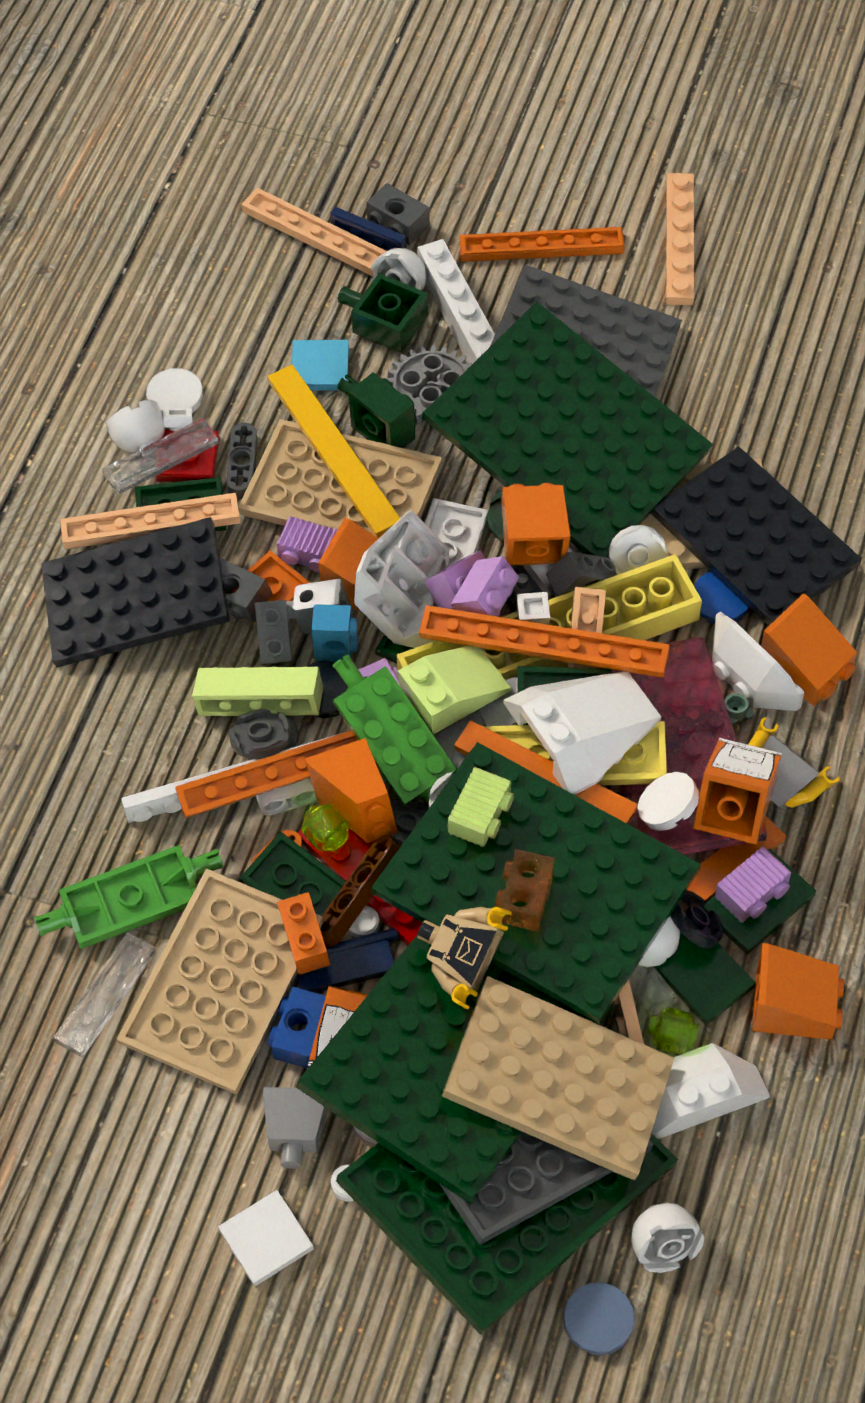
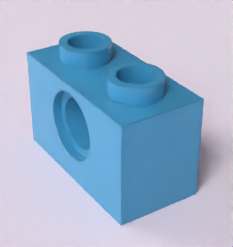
M314 604L312 639L315 662H336L339 659L342 661L343 657L348 654L352 660V652H358L357 618H352L350 605Z

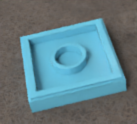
M293 340L292 364L311 391L338 390L339 381L342 377L345 379V375H348L349 340Z

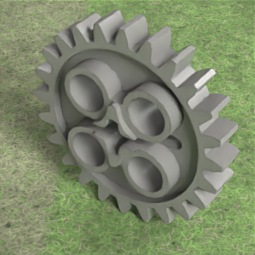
M432 345L430 351H426L425 347L421 346L419 353L410 349V357L401 354L400 362L393 361V369H388L387 380L397 391L408 395L412 399L415 417H417V424L419 425L423 421V412L472 363L466 364L465 355L457 358V350L448 354L446 346L441 351H437L435 345Z

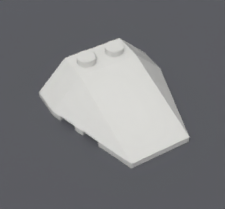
M412 510L406 512L364 552L356 572L354 604L395 644L416 648L436 641L420 638L419 635L425 606L437 607L424 581L449 566L450 549Z
M625 671L532 686L504 699L503 702L519 726L526 723L529 724L554 760L552 774L564 790L574 795L597 784L613 764H617L633 745H636L661 721V715L630 673Z

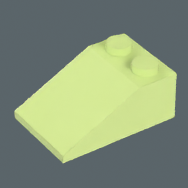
M464 646L426 655L398 670L399 686L433 735L511 691L510 685L479 647Z

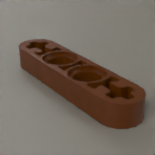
M389 835L379 837L372 844L323 913L324 921L320 931L326 947H333L343 939L372 898L371 887L400 849L401 845Z

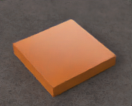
M271 550L247 570L266 579L273 593L268 601H294L295 587L311 583L286 562H283ZM234 588L230 593L236 592L238 588Z

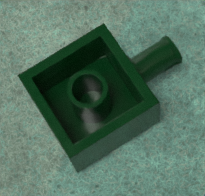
M381 273L376 276L364 294L343 286L337 298L338 303L353 308L351 310L353 333L399 353H402L428 316V293Z
M374 372L360 383L349 374L345 375V379L341 378L337 388L349 397L351 427L367 440L405 448L416 439L414 402L408 395L401 394L387 379L379 377Z

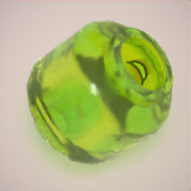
M313 805L304 813V821L301 827L302 833L317 850H329L332 852L339 849L349 837L348 821L333 805Z
M664 1007L659 1016L653 1014L648 1034L654 1035L653 1045L655 1048L681 1055L687 1049H693L699 1024L694 1023L695 1018L689 1012L672 1007Z

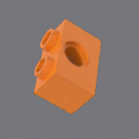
M309 892L278 901V907L298 974L330 966Z

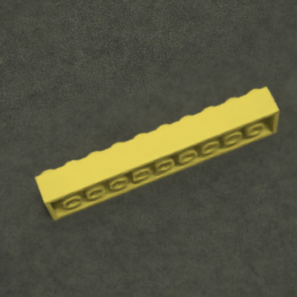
M676 554L583 587L606 590L602 634L647 640L696 622L700 618L702 599ZM574 591L548 600L550 611V624L548 625L571 628ZM518 611L502 616L503 618L519 620ZM437 640L397 654V670L426 655L467 645ZM481 648L505 680L517 677L518 666L567 667V662Z

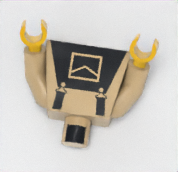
M485 907L459 910L454 916L446 915L441 926L425 920L419 928L417 939L431 945L427 959L433 962V974L443 990L452 997V1000L465 1009H469V1006L465 1003L467 996L472 994L477 997L478 995L477 991L504 934L503 931L508 929L507 926L502 925V919L507 914L512 915L511 911L500 907L492 909Z

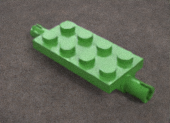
M350 655L344 656L342 661L339 659L332 666L337 670L348 688L346 692L333 700V704L357 739L366 738L378 770L402 805L405 806L417 797H420V799L424 798L429 805L430 789L436 780L447 773L456 772V767L386 666L369 677H363L351 660Z
M180 845L59 889L63 901L61 908L34 917L40 936L42 937L47 933L69 926V929L73 928L80 949L183 911L197 887L195 882L198 880L197 877L203 875L206 869L214 871L224 868L221 856L218 855L219 852L216 848L213 851L190 859L189 856H184Z

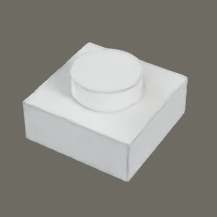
M192 408L163 409L164 428L169 427L171 431H184L187 427H192Z
M547 592L517 594L519 620L550 624Z

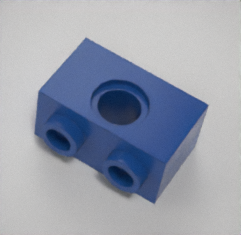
M292 987L289 997L282 999L279 1008L280 1023L278 1027L273 1026L268 1040V1046H271L275 1060L309 1068L308 1061L323 1009L325 995ZM297 1023L306 1025V1028L301 1031L291 1029Z

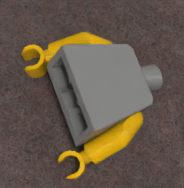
M763 717L757 731L748 745L782 753L777 780L771 796V801L779 807L786 805L793 808L812 802L826 789L831 788L839 781V776L834 780L827 778L826 772L831 768L830 766L818 772L776 738L777 723L774 729H766L764 723L767 718Z

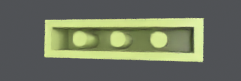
M319 667L198 668L192 697L198 716H242L250 711L260 709L270 710L271 713L277 715V712L284 715H319L324 687Z

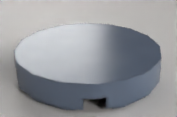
M603 1282L588 1283L575 1290L567 1300L563 1316L565 1331L571 1342L578 1348L580 1347L582 1350L588 1351L589 1354L596 1356L611 1354L621 1349L631 1336L635 1321L633 1306L626 1294L617 1287Z

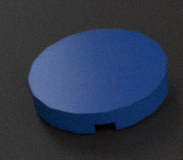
M712 571L698 578L694 584L696 591L702 599L700 615L707 619L706 622L714 625L716 614L721 611L725 616H728L737 623L750 609Z

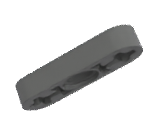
M239 423L231 430L226 483L228 493H236L237 499L243 498L255 473L258 439L256 428L250 423ZM243 435H248L246 437V446L241 445ZM240 456H246L250 459L244 465L234 462ZM238 475H243L244 482L242 486H236L238 485Z

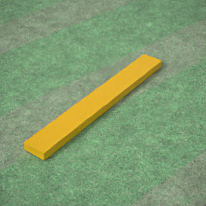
M293 364L268 375V382L373 535L380 538L400 519L399 515Z

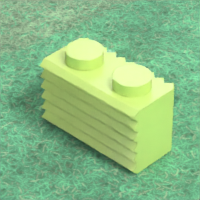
M474 767L449 815L448 833L474 844H479L481 847L485 846L489 837L494 839L500 828L501 820L498 818L502 810L507 812L513 802L514 793H511V781Z

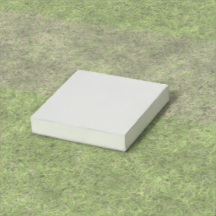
M275 1190L218 1226L221 1235L254 1287L314 1250L313 1244L278 1190Z

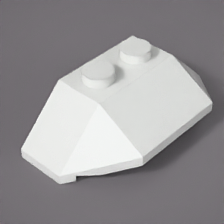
M721 611L716 614L711 665L715 675L719 679L725 680L733 688L735 694H741L746 697L753 708L799 710L804 696V691L801 687L796 685L782 666L734 620L725 616Z
M714 1043L705 1045L674 1057L652 1134L657 1139L666 1137L768 1099L770 1094L755 1065Z

